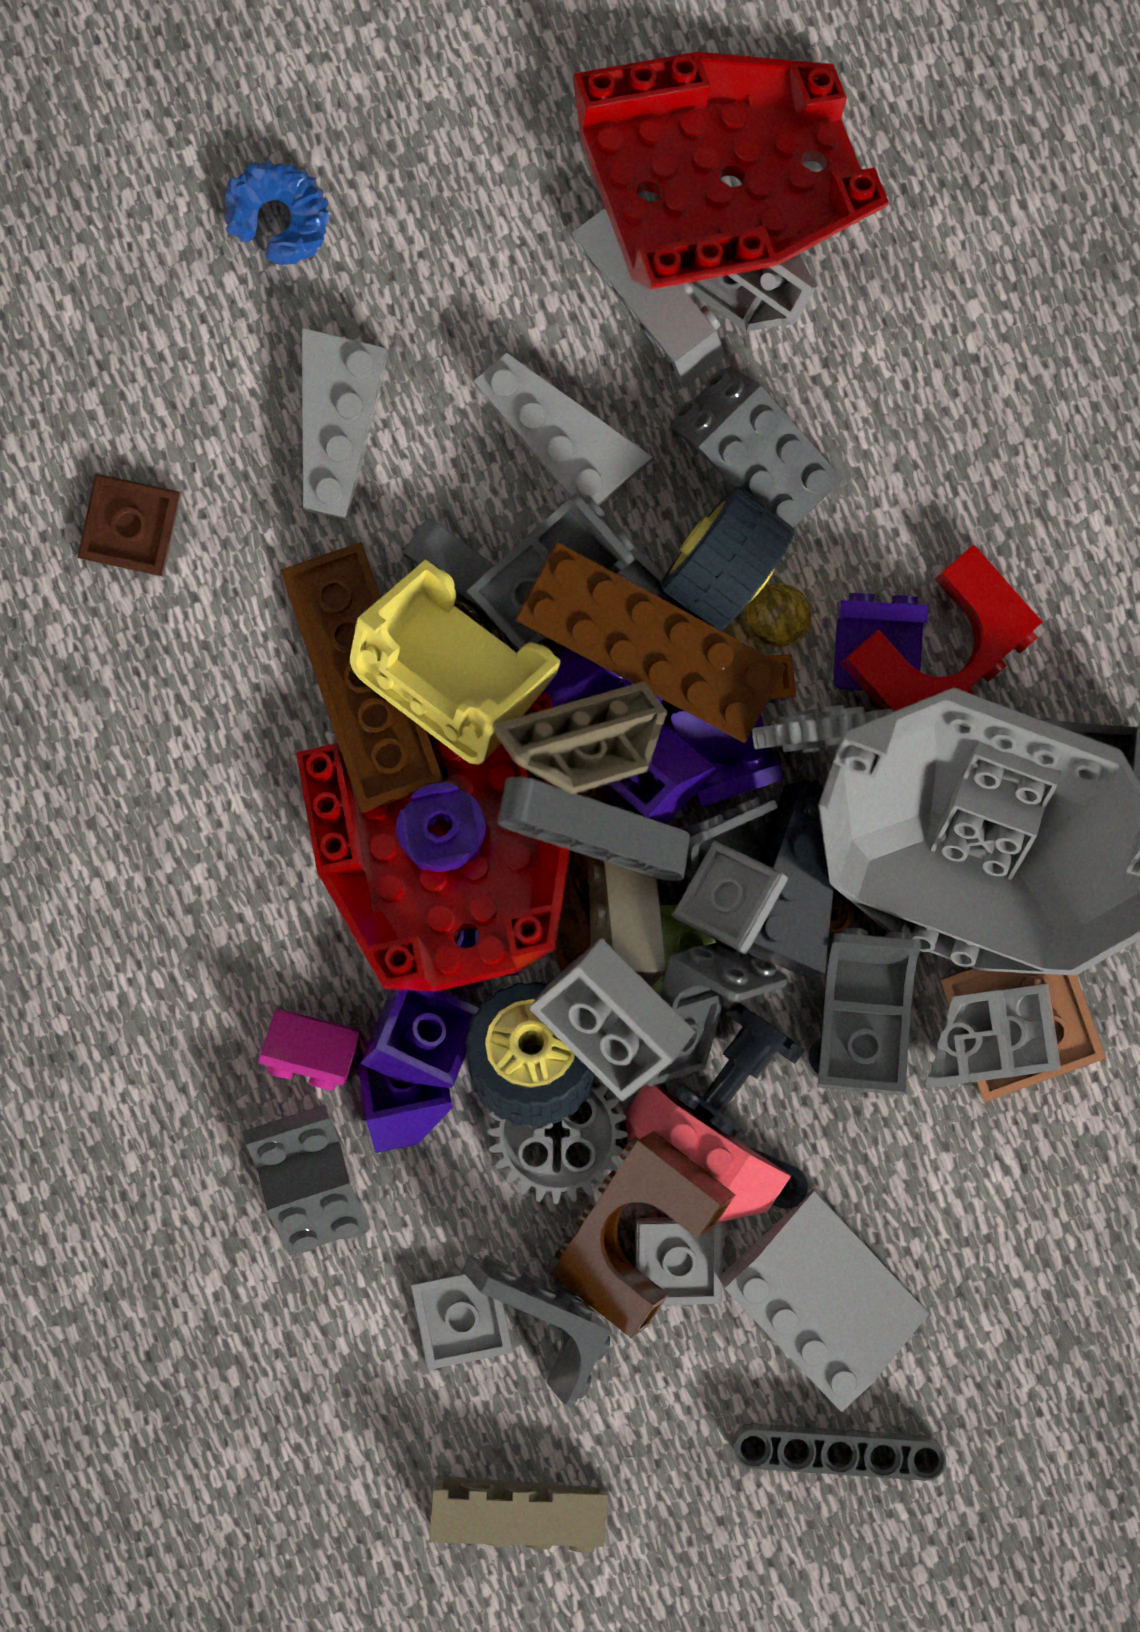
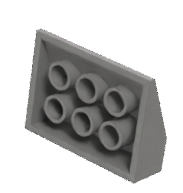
M811 1190L798 1206L793 1207L718 1277L724 1289L841 1412L878 1378L929 1315L927 1310L814 1190Z

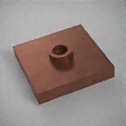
M95 473L77 558L163 577L181 492Z

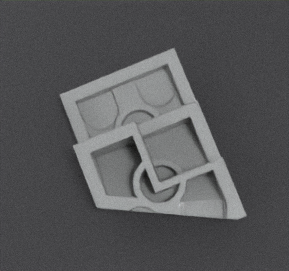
M1049 984L954 996L947 1013L948 1020L945 1029L939 1038L938 1051L931 1072L926 1079V1088L1061 1070Z

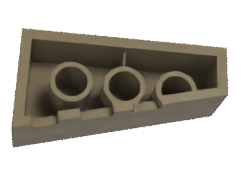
M613 806L634 813L627 806ZM588 856L587 880L589 885L591 946L602 938L652 987L666 972L657 878Z
M436 1475L432 1495L429 1543L486 1544L490 1546L526 1545V1547L532 1549H551L552 1546H569V1550L575 1552H594L595 1547H604L608 1489Z

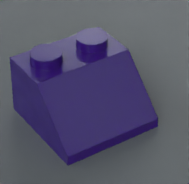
M390 989L360 1064L398 1082L452 1088L467 1053L466 1034L469 1033V1023L479 1008L441 990L435 992Z

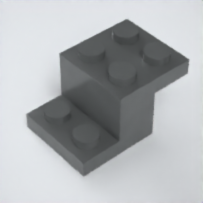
M326 1104L242 1131L245 1145L258 1171L267 1212L289 1256L299 1252L312 1251L317 1246L339 1239H349L358 1233L371 1229L367 1213L356 1190L345 1146Z

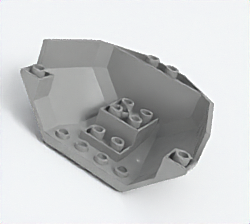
M956 688L846 732L835 755L819 804L829 881L835 889L887 932L910 934L912 936L911 940L921 942L922 952H931L952 960L955 964L962 967H971L979 971L1078 975L1140 940V782L1120 749Z

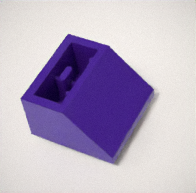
M663 723L648 770L603 784V786L635 814L667 824L717 769Z

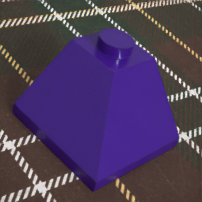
M364 1055L356 1056L365 1118L375 1153L419 1144L453 1108L450 1088L398 1082L360 1064Z

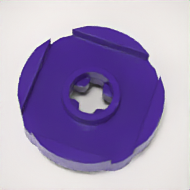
M435 783L422 787L410 797L411 801L406 805L404 811L401 809L396 824L398 840L406 855L420 869L437 872L450 871L465 865L468 861H472L480 855L486 833L485 817L477 800L467 792L460 790L458 786L450 783ZM444 818L447 824H453L452 829L447 831V835L438 837L437 833L430 834V829L437 826V819Z

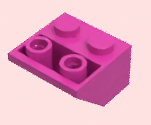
M277 1008L274 1011L258 1063L268 1066L267 1074L285 1079H291L292 1076H295V1073L310 1077L309 1085L333 1091L337 1084L343 1086L348 1080L361 1030Z

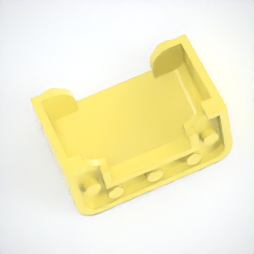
M425 559L358 617L350 654V664L357 677L464 760L476 765L481 764L501 743L493 731L495 724L522 717L555 677L560 660L547 647L531 642L525 644L516 653L454 606L456 591L452 577Z

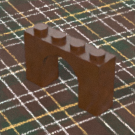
M655 1131L641 1139L634 1137L623 1149L620 1158L624 1162L617 1172L611 1171L602 1181L598 1188V1191L602 1194L596 1205L590 1204L582 1212L576 1222L580 1229L574 1238L568 1237L559 1247L554 1256L559 1261L550 1273L630 1338L648 1327L669 1294L635 1268L622 1252L618 1240L617 1227L624 1207L628 1203L633 1202L653 1205L698 1239L715 1227L736 1196V1194Z

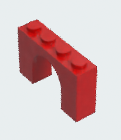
M974 544L934 578L964 612L972 627L974 639L972 653L967 664L960 672L950 676L937 677L918 671L906 661L879 629L840 662V665L880 710L892 709L894 713L952 688L975 695L971 687L983 677L988 683L1007 666L1002 659L1014 649L1020 654L1038 638L1033 631L1043 621Z

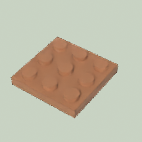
M970 968L939 979L948 1007H950L954 996L1049 984L1061 1070L977 1081L976 1084L983 1102L1107 1059L1077 975L979 971Z

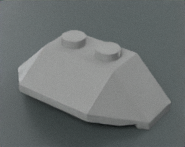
M800 254L777 266L689 282L696 297L746 332L796 323L817 287Z

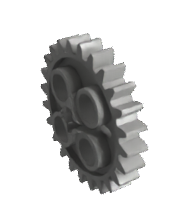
M844 705L822 708V712L819 709L797 711L798 715L779 718V725L752 728L754 749L782 745L783 752L802 749L803 753L825 750V742L828 750L837 749L847 731L889 715L893 711L888 709L864 713L863 707L844 709Z
M605 1084L597 1089L592 1087L591 1094L585 1102L592 1109V1116L589 1121L584 1124H575L569 1120L568 1116L562 1118L563 1130L570 1131V1136L562 1138L561 1171L558 1173L553 1171V1140L551 1137H545L546 1131L553 1130L554 1124H544L542 1127H532L531 1125L519 1126L512 1124V1122L506 1119L502 1120L495 1116L494 1112H490V1117L499 1122L500 1125L497 1128L487 1130V1134L491 1137L499 1138L500 1143L490 1147L489 1151L490 1153L503 1154L504 1156L495 1165L496 1169L501 1170L509 1167L512 1171L507 1176L506 1183L509 1185L518 1179L523 1181L519 1192L521 1195L526 1194L531 1187L535 1188L536 1202L539 1203L544 1198L546 1192L552 1193L554 1205L559 1204L561 1193H567L571 1202L576 1203V1190L581 1188L589 1197L593 1196L590 1183L595 1180L601 1184L605 1179L602 1174L605 1169L608 1171H618V1167L611 1161V1157L620 1156L623 1149L616 1146L615 1142L628 1138V1133L616 1130V1125L624 1122L626 1116L623 1114H612V1110L620 1103L619 1099L605 1100L604 1096L609 1090ZM541 1144L546 1148L548 1157L544 1164L532 1167L525 1163L523 1154L529 1145ZM574 1145H584L591 1152L590 1162L581 1168L571 1166L566 1160L568 1150Z

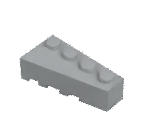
M606 208L572 232L577 247L611 292L615 293L617 291L619 293L618 299L637 325L642 323L646 327L644 332L661 358L664 359L667 355L670 357L677 374L676 377L684 388L726 357L717 333V329L721 325L707 306L699 309L692 301L691 297L695 293L689 283L650 290L631 280Z
M302 328L303 508L308 512L348 521L389 353L387 348Z
M508 353L504 354L474 380V385L569 497L575 493L581 498L589 495L600 506L652 462L653 457Z

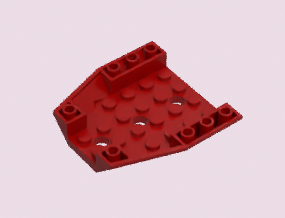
M697 51L573 74L581 143L631 280L650 290L777 266L888 206L889 200L876 168L861 169L841 120L847 96L834 64ZM815 161L823 167V170L812 171L804 167L802 163ZM733 176L739 179L742 184L737 187H731L722 182L721 178ZM643 191L653 192L659 197V200L647 202L640 198L638 194Z
M550 694L539 695L523 716L553 708ZM428 735L439 768L449 771V776L445 783L458 786L460 790L473 796L482 809L486 822V833L480 855L457 869L444 872L420 869L406 855L400 845L396 830L397 817L401 809L404 811L406 805L411 801L410 797L362 813L338 743L296 752L317 874L384 989L436 992L519 973L556 949L569 849L501 827L498 821L505 779L523 777L554 787L557 786L544 781L516 763L502 743L484 762L476 765L464 760L433 735ZM444 818L437 819V826L430 829V834L437 833L438 837L445 836L447 831L452 829L453 824H447ZM472 928L479 931V940L473 947L461 948L457 945V937L463 930Z

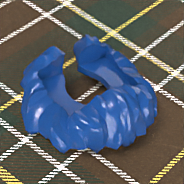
M269 160L262 164L254 162L238 178H231L228 181L225 193L227 213L224 215L227 224L226 230L229 234L239 237L241 243L251 241L256 236L257 216L261 206L268 201L277 200L289 207L291 223L284 232L275 235L269 240L265 253L266 259L272 260L273 263L278 265L296 264L302 259L314 256L320 249L324 241L323 235L326 234L325 227L329 222L330 212L326 210L328 200L323 198V190L316 186V178L308 176L304 170L297 169L295 164H273Z

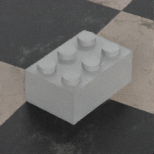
M602 938L552 979L529 1007L621 1101H624L673 1062L695 1033Z

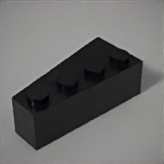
M805 779L784 786L778 808L776 809L758 861L783 873L789 879L748 953L768 960L803 977L825 974L833 886L829 881L819 806L824 788Z

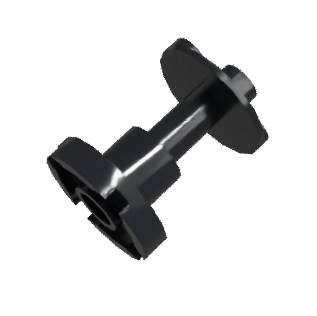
M734 1001L726 1012L742 1028L723 1052V1055L729 1059L703 1096L678 1080L674 1083L678 1089L673 1094L693 1110L701 1111L704 1107L710 1111L712 1115L708 1121L725 1134L733 1137L738 1132L745 1134L746 1130L723 1111L749 1075L758 1079L777 1052L796 1064L805 1051L804 1048L794 1043L792 1039L758 1014L750 1011L739 1001Z

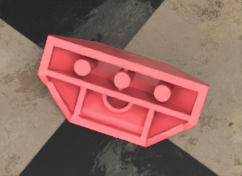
M645 1083L624 1114L626 1116L625 1126L628 1133V1143L634 1137L641 1139L655 1131L736 1194L718 1222L768 1212L791 1177L790 1174L737 1138L722 1132L710 1123L709 1119L658 1085L650 1087Z

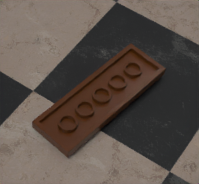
M359 542L281 569L280 571L362 813L411 797L417 790L427 785L444 783L427 731L363 683L351 667L350 654L358 617L381 598L363 543Z
M555 542L514 618L516 621L634 684L644 681L654 695L743 743L748 739L752 728L755 726L786 668L785 665L719 631L717 628L558 542Z

